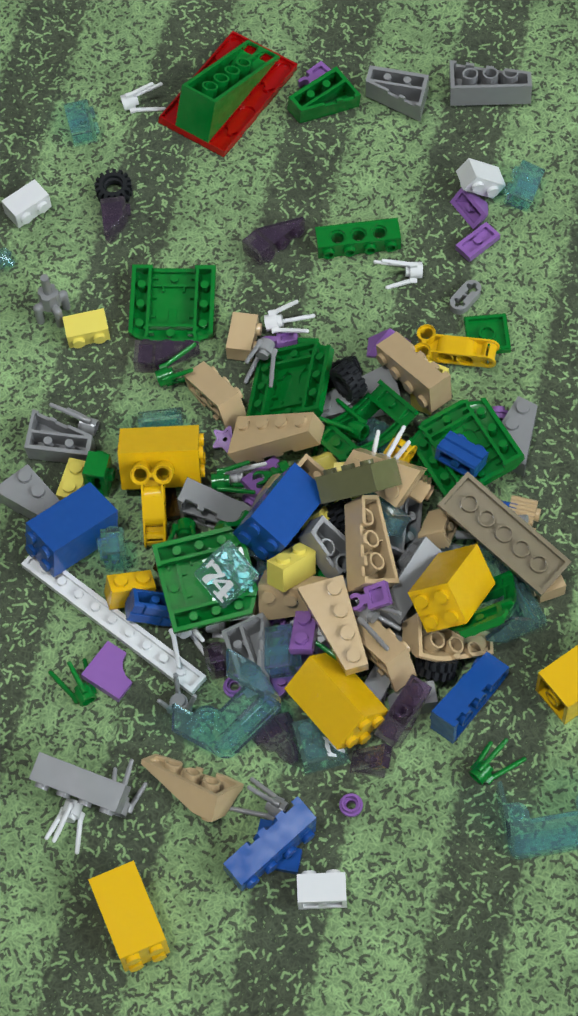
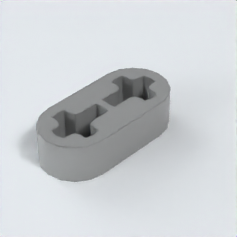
M476 280L466 281L451 297L450 310L457 315L466 313L480 297L481 284ZM468 288H469V289L476 288L475 291H471V292L469 293V295H467V294H468ZM463 300V306H455L456 303L459 304Z

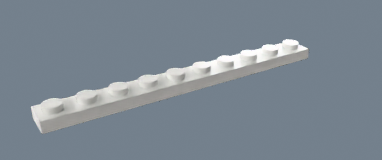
M30 555L21 563L22 568L173 682V674L177 673L180 687L191 696L207 680L205 674L181 656V668L178 669L173 650L137 623L127 621L126 615L118 609L109 610L105 599L65 570L56 577H53L49 572H45L41 568L39 561L35 557Z

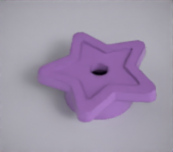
M228 426L223 431L216 429L213 431L216 437L213 448H223L228 453L233 435L232 426Z

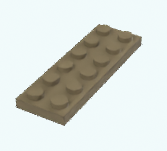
M469 472L457 482L437 505L439 509L540 597L572 562Z

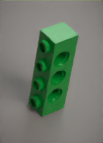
M398 218L315 227L319 259H332L337 256L352 257L355 254L363 253L371 255L376 252H394L401 249Z

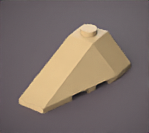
M418 614L413 615L402 623V640L408 644L411 653L416 658L432 662H443L478 656L482 657L486 651L491 655L494 654L492 632L482 631L475 636L467 638L448 628L427 633Z
M156 753L141 760V764L192 813L200 816L202 820L207 822H213L224 817L244 786L243 783L224 774L217 773L216 777L203 774L204 768L198 766L196 768H183L181 761Z

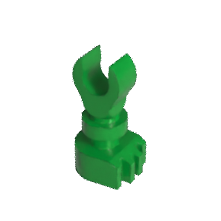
M286 460L280 461L276 464L277 468L271 467L269 471H256L253 474V480L257 478L264 479L256 483V487L263 488L272 475L282 474L290 467Z

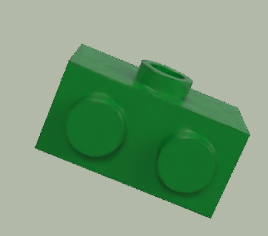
M100 450L96 452L88 451L82 472L84 483L86 485L91 482L104 497H109L116 475V469L113 468L111 456Z

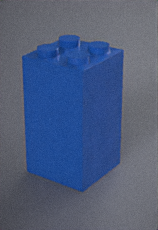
M294 462L272 483L233 531V534L237 536L241 543L247 545L259 559L267 563V560L276 556L289 544L321 503L316 481Z
M89 482L26 522L25 549L31 557H35L39 561L41 568L45 572H49L53 577H56L117 537L118 510Z

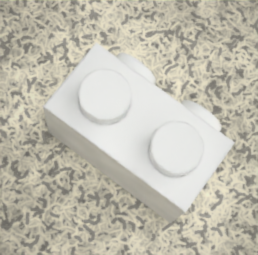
M468 158L456 170L460 185L466 192H472L493 199L506 186L499 167Z
M35 179L1 201L4 213L18 228L30 223L32 219L41 213H45L52 207L49 194Z
M331 869L327 870L326 873H316V871L307 870L303 871L302 874H297L298 910L347 908L345 872Z

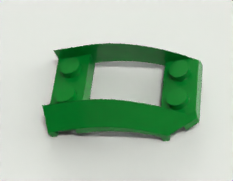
M381 379L377 382L379 386L371 394L368 392L351 408L361 418L366 420L370 419L381 409L395 421L387 430L380 434L377 450L390 443L403 425L407 427L419 415V412ZM347 411L331 419L346 426L350 421H356ZM325 423L321 444L341 462L347 460L353 449L363 448L372 451L374 439L358 447L345 435L347 433L346 430Z
M507 571L493 577L495 585L482 603L498 599L503 595L504 600L477 610L467 624L448 629L467 638L490 628L498 627L506 619H509L516 601V588L512 571Z

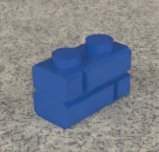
M450 430L437 445L435 459L462 475L469 472L472 476L476 477L486 465L489 452L482 445H475L468 441L463 434H456Z
M132 588L125 602L126 620L170 627L171 622L163 592Z

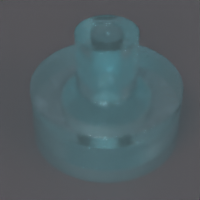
M5 247L0 250V269H3L6 265L12 268L15 264V260L10 258L12 251Z

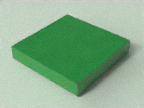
M506 313L464 317L466 337L497 341L500 348L496 351V354L511 353Z

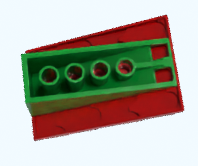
M232 31L193 78L182 84L181 92L159 116L158 123L224 157L292 77L293 73L297 70L298 64Z

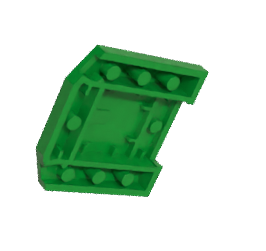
M132 264L129 336L148 345L189 346L194 342L197 344L213 337L216 265H195V269L154 268L153 265Z
M313 340L277 348L272 388L269 387L271 357L265 361L261 359L258 361L246 416L314 412L317 417L322 415L330 377L329 371L331 370L334 349L331 345H321L318 341Z
M480 398L481 401L469 402L466 399L454 403L422 421L415 435L409 438L411 441L410 445L418 447L415 454L422 465L427 468V473L443 497L464 476L435 459L437 445L450 430L456 434H463L468 441L475 445H482L489 452L486 465L475 477L484 486L516 469L525 459L523 452L486 398Z
M230 526L152 545L174 634L253 614L258 587L247 545L241 543L237 536L233 534V529ZM212 559L220 567L221 572L226 574L224 577L216 579L231 580L234 584L226 593L228 598L222 597L223 603L213 593L214 590L216 592L220 591L212 582L214 579L207 584L202 580L207 574H218L212 566L208 569L206 567ZM218 583V584H219L220 587L222 588L226 583Z

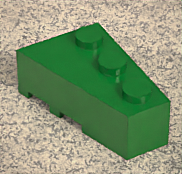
M336 66L289 96L287 110L300 124L359 107L361 94Z

